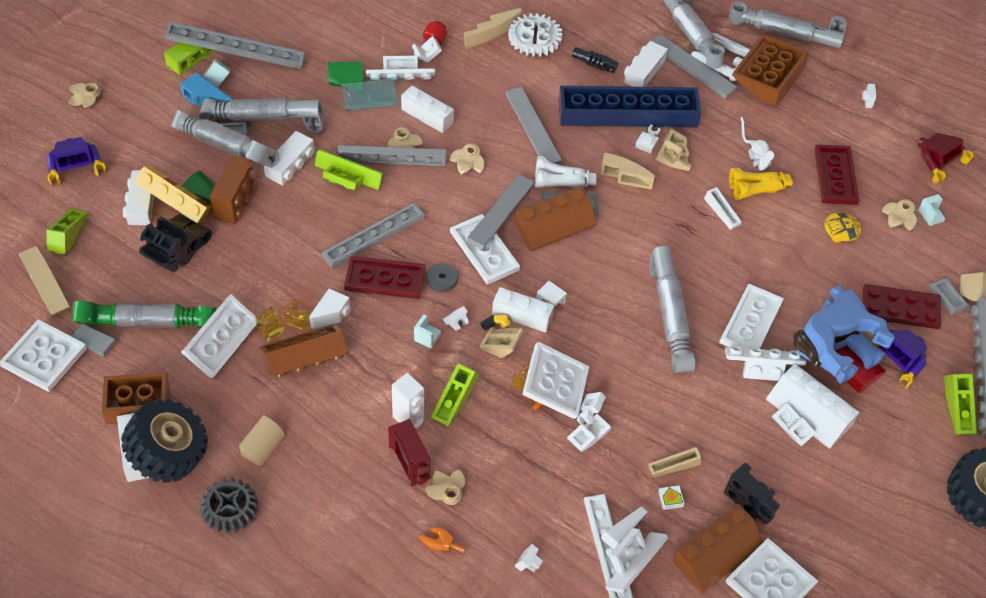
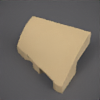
M671 129L666 135L655 160L676 169L689 171L691 164H688L687 158L689 156V150L686 146L687 138Z

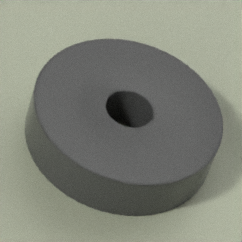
M436 264L428 271V285L437 292H448L457 284V271L449 264Z

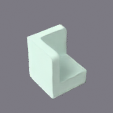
M215 59L203 77L213 86L219 87L230 73V69Z
M939 194L924 198L918 209L929 226L944 222L945 217L938 209L943 200Z
M425 314L414 327V341L430 349L441 335V330L428 324V316Z

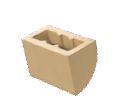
M263 415L239 445L241 456L262 467L285 438L283 430L274 421Z

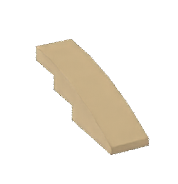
M517 8L490 15V21L477 24V29L464 32L465 48L483 44L509 31L513 20L517 21V17H521L522 9Z
M35 246L18 253L51 316L53 317L69 310L70 306L38 247Z

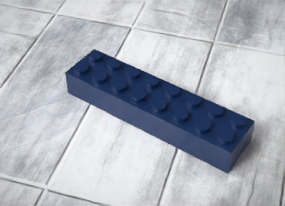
M560 86L559 90L560 126L649 127L651 124L653 127H698L701 117L698 87Z

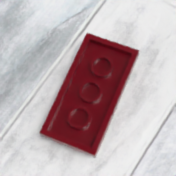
M816 145L814 150L822 203L858 205L859 195L851 146Z
M350 256L344 290L420 299L426 264Z
M870 284L864 285L863 304L872 315L883 318L886 322L940 329L941 304L939 294Z

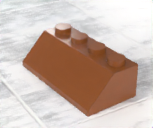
M583 186L517 210L515 216V223L530 251L597 225L591 200Z
M336 325L260 347L268 372L271 376L275 375V377L284 376L287 374V371L291 370L295 372L304 370L305 366L310 364L314 366L325 363L324 360L330 358L337 360L343 358V354L348 353L343 332Z
M738 503L680 547L675 553L673 563L703 593L747 559L763 543L754 519Z

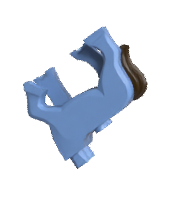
M838 285L832 288L829 293L833 298L828 299L822 306L821 311L815 313L808 320L805 327L795 332L793 336L795 347L805 359L811 361L814 367L819 368L821 366L836 376L837 381L842 384L853 378L858 367L852 364L853 359L849 356H841L835 350L847 345L863 361L864 367L868 370L879 364L885 354L874 347L861 331L871 332L873 334L872 342L886 348H890L895 337L890 333L885 319L869 313L862 301L851 289L844 291Z

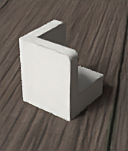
M548 281L537 292L536 299L548 302L554 306L558 303L563 306L566 303L567 293Z

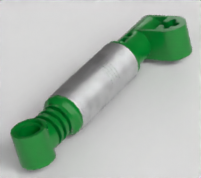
M73 301L72 322L113 324L115 327L179 329L185 325L202 327L216 311V307L198 306L196 309L195 307H191V309L186 307L185 309L180 304L118 302L113 305H103L88 301Z

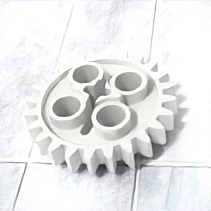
M530 13L529 17L523 14V19L517 17V21L513 20V24H510L508 36L511 45H515V50L520 48V53L525 51L526 55L532 53L533 57L535 54L541 57L542 53L548 55V51L553 53L554 49H558V45H561L562 29H560V24H556V20L551 21V17L545 18V14L540 17L538 13L533 16ZM537 25L536 44H533L534 26Z

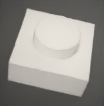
M868 84L866 90H863L862 100L865 101V108H872L877 97L875 84Z

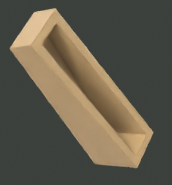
M697 447L649 463L648 468L652 477L656 478L700 466L701 456Z

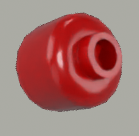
M440 21L430 22L423 32L425 42L433 36L441 45L447 36L446 26Z

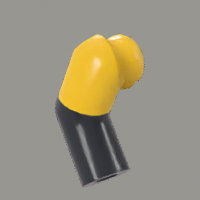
M505 314L492 315L480 324L484 330L500 323L502 328L510 325V320Z

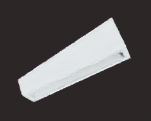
M715 187L707 191L704 197L705 201L728 228L732 230L740 226L741 220L719 189Z
M641 506L608 529L601 539L612 549H615L631 529L644 518L648 511Z

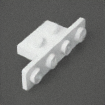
M383 56V70H366L367 78L371 80H380V78L412 80L415 77L427 80L435 77V69H418L417 56Z
M740 346L725 347L727 359L745 361L743 378L779 381L784 375L786 364H806L805 358L796 350L787 352L778 349L763 350L757 347H752L751 349L741 348Z
M632 528L609 555L616 573L605 585L606 589L623 593L668 540L667 534L650 532L643 539L640 529Z

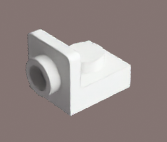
M433 36L421 47L416 44L412 46L417 59L423 60L426 63H429L442 51L437 39Z

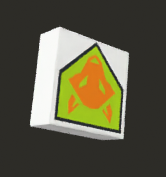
M680 486L659 488L658 493L663 510L684 507Z

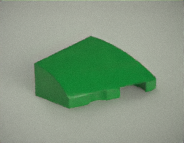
M328 62L329 84L340 86L347 91L350 88L358 91L359 95H363V62Z
M197 171L184 182L182 187L212 206L210 195L215 185L202 171Z

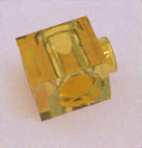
M272 306L255 316L257 330L267 342L284 333L283 320Z

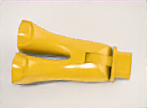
M732 168L729 173V185L731 189H734L733 195L736 200L759 193H775L785 189L787 186L793 185L790 174H783L782 172L750 173L744 172L739 168Z

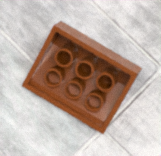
M762 34L733 71L732 76L760 101L776 107L806 67L809 52Z

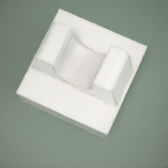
M462 306L443 318V321L446 325H450L457 331L461 329L458 324L459 321L463 325L469 323L466 316L468 311Z
M531 544L524 550L514 567L520 571L528 568L535 572L543 563L536 555L539 549Z

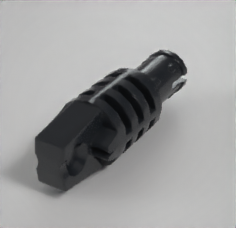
M577 47L573 50L572 57L584 61L588 66L591 65V67L613 73L617 70L618 62L608 56L599 55V53H594V51H584Z

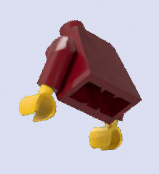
M936 133L929 139L922 137L918 141L922 158L930 171L934 172L932 181L935 184H938L940 179L943 181L945 178V172L938 170V168H944L960 156L961 162L968 164L974 156L973 152L965 150L966 147L963 145V139L956 136Z

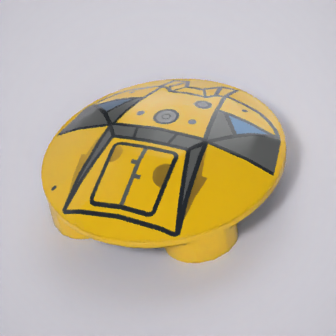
M837 212L829 215L825 221V229L834 242L840 243L841 241H852L859 238L861 225L854 216L848 213Z

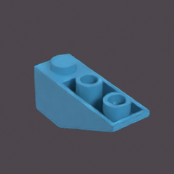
M197 73L180 83L182 96L194 105L202 106L203 100L208 98L214 99L218 103L230 102L232 100L228 94H224L217 86H213L205 77H201Z

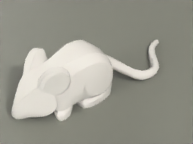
M741 117L742 137L746 143L752 146L748 152L751 160L754 159L753 166H758V169L763 171L772 165L771 160L774 158V153L770 151L765 141L746 139L744 120Z

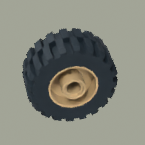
M157 399L153 400V402L148 401L144 403L142 407L136 410L122 433L121 440L123 443L121 446L122 451L126 452V460L132 463L131 467L135 471L138 470L142 473L141 476L145 478L148 476L152 478V481L159 482L162 480L163 483H170L172 480L176 482L183 477H187L204 457L203 455L207 450L208 436L204 434L206 429L204 424L201 425L199 416H195L192 413L193 410L189 407L185 408L182 403H173V400L169 399L164 401Z
M982 447L981 450L976 448L971 450L970 453H965L958 461L948 478L947 494L950 495L949 501L951 505H955L954 510L958 514L961 513L964 516V520L973 522L974 526L979 528L984 526L986 529V447Z

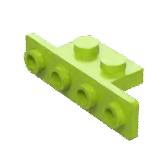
M322 149L317 150L315 166L325 169L322 178L328 179L331 183L341 184L350 190H355L362 184L377 190L380 188L383 177L382 172Z

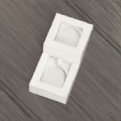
M785 403L771 416L800 446L816 433L788 403Z
M595 414L591 424L586 423L584 426L581 424L567 439L579 451L583 452L604 437L611 430V426L598 414Z

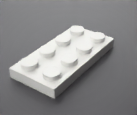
M483 214L451 227L450 233L488 285L519 271L520 265L497 234L494 235L483 250L467 242L468 236L484 218Z
M748 284L719 343L728 347L761 348L784 298Z
M230 294L181 353L208 377L213 378L260 320Z

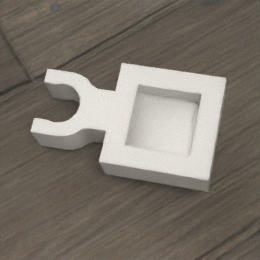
M651 124L648 128V133L643 131L635 144V148L650 154L658 143V136L661 128H658L657 131H652L653 125Z
M602 392L586 394L580 407L582 413L577 418L580 425H584L585 421L591 424L594 413H599L606 398Z

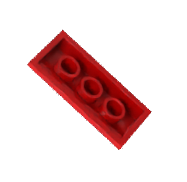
M847 345L835 350L841 356H849L853 359L852 364L858 367L853 378L846 382L859 394L886 373V370L879 364L867 370L864 367L863 361Z

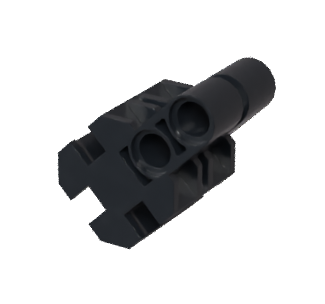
M178 214L169 220L161 216L157 219V227L150 223L143 230L140 240H146V244L140 247L139 253L174 273L178 270L179 262L185 266L189 263L194 252L209 242L212 231L182 214Z

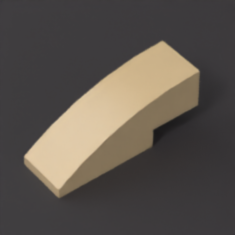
M604 152L600 175L616 177L619 184L652 190L654 174L631 160Z

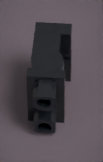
M745 462L731 474L723 493L735 504L739 503L754 521L759 518L767 525L775 517V512L780 507V504L773 499L776 492L773 489L768 490L766 484L757 481L750 474L751 467Z

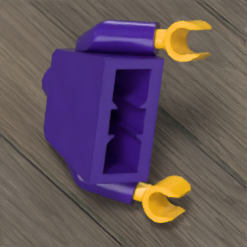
M82 137L68 138L55 143V148L47 155L48 170L51 172L48 175V180L52 186L54 179H57L58 184H61V179L56 171H64L95 163V174L99 176L98 169H102L104 174L106 173L105 164L100 162L101 158L94 144L85 142Z
M889 329L890 333L895 337L890 348L883 347L872 341L869 342L874 347L879 346L905 372H909L908 374H903L898 381L899 384L902 380H906L908 384L905 389H907L913 381V376L916 377L926 365V354L924 352L927 350V346L924 344L923 338L916 337L910 330L898 331Z

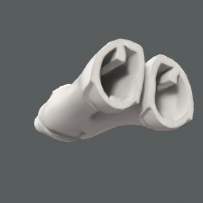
M543 156L537 157L535 188L596 186V173H590L589 170L585 172V169L558 165L548 161Z

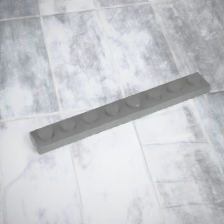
M170 21L165 33V39L297 69L302 68L305 54L303 51Z
M979 298L977 303L972 306L971 316H974L972 331L975 332L973 347H976L974 362L977 363L975 379L978 380L976 395L979 396L977 411L980 413L978 427L981 430L982 438H986V299Z

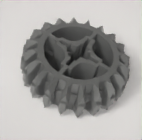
M233 477L230 482H227L225 478H223L221 484L215 481V487L208 486V493H203V500H200V513L203 516V521L208 524L210 529L215 527L217 533L221 529H223L225 534L231 529L234 534L236 528L244 530V524L250 525L251 519H255V512L258 511V498L255 490L251 489L248 483L243 484L241 479L235 482ZM245 499L246 505L243 508V510H241V501ZM217 501L219 503V506L217 507V511L214 513L212 509L215 502Z

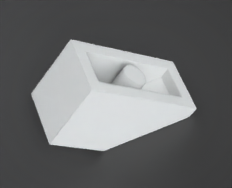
M328 289L309 316L310 328L316 329L340 323L344 316L347 317L350 313L349 297Z

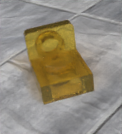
M293 299L284 310L287 325L308 331L310 328V314L303 310H298L297 300Z
M529 359L527 366H523L522 375L513 373L512 387L519 390L524 389L531 359Z

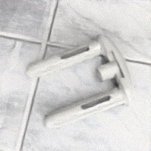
M712 33L716 44L742 57H745L750 49L717 33ZM699 51L691 53L693 57L707 66V59L703 53ZM736 57L733 61V66L737 68L743 59ZM725 64L720 68H712L730 77L731 82L737 81L732 76L734 68Z

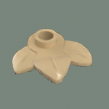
M95 83L74 84L68 87L74 94L68 101V104L72 106L83 105L84 108H88L96 102V98L101 94V89Z
M404 127L396 129L393 138L388 141V147L414 148V146L422 145V139L418 135L411 134Z
M467 144L463 149L454 151L450 157L451 162L457 163L460 175H463L472 168L478 173H481L484 169V159L480 156V149L476 144Z
M903 199L898 203L891 202L882 209L883 213L889 215V228L903 224L908 231H911L916 225L915 206L910 200Z
M459 469L450 477L442 472L435 471L433 485L426 487L425 490L432 499L442 500L448 505H455L462 498L461 490L465 486L464 475ZM453 494L455 497H448V495Z

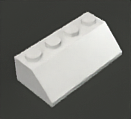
M796 364L781 377L766 398L777 409L788 403L800 418L803 417L816 432L813 436L829 449L851 428L859 414V411Z

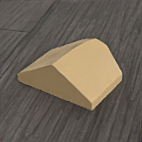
M986 273L962 274L960 276L959 294L974 302H977L979 298L986 299Z
M492 327L482 341L480 349L503 358L514 351L524 331L522 328L508 327L495 329V327Z

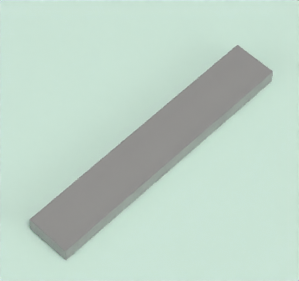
M661 34L651 40L668 49L666 59L724 99H727L736 91V85Z
M518 87L507 90L506 97L537 155L560 165L562 159L523 88Z
M338 145V156L357 163L446 166L445 149Z
M519 174L468 236L467 242L483 250L529 193L535 182Z
M412 203L321 252L322 257L331 268H334L349 260L350 256H356L424 219L425 214L415 203Z

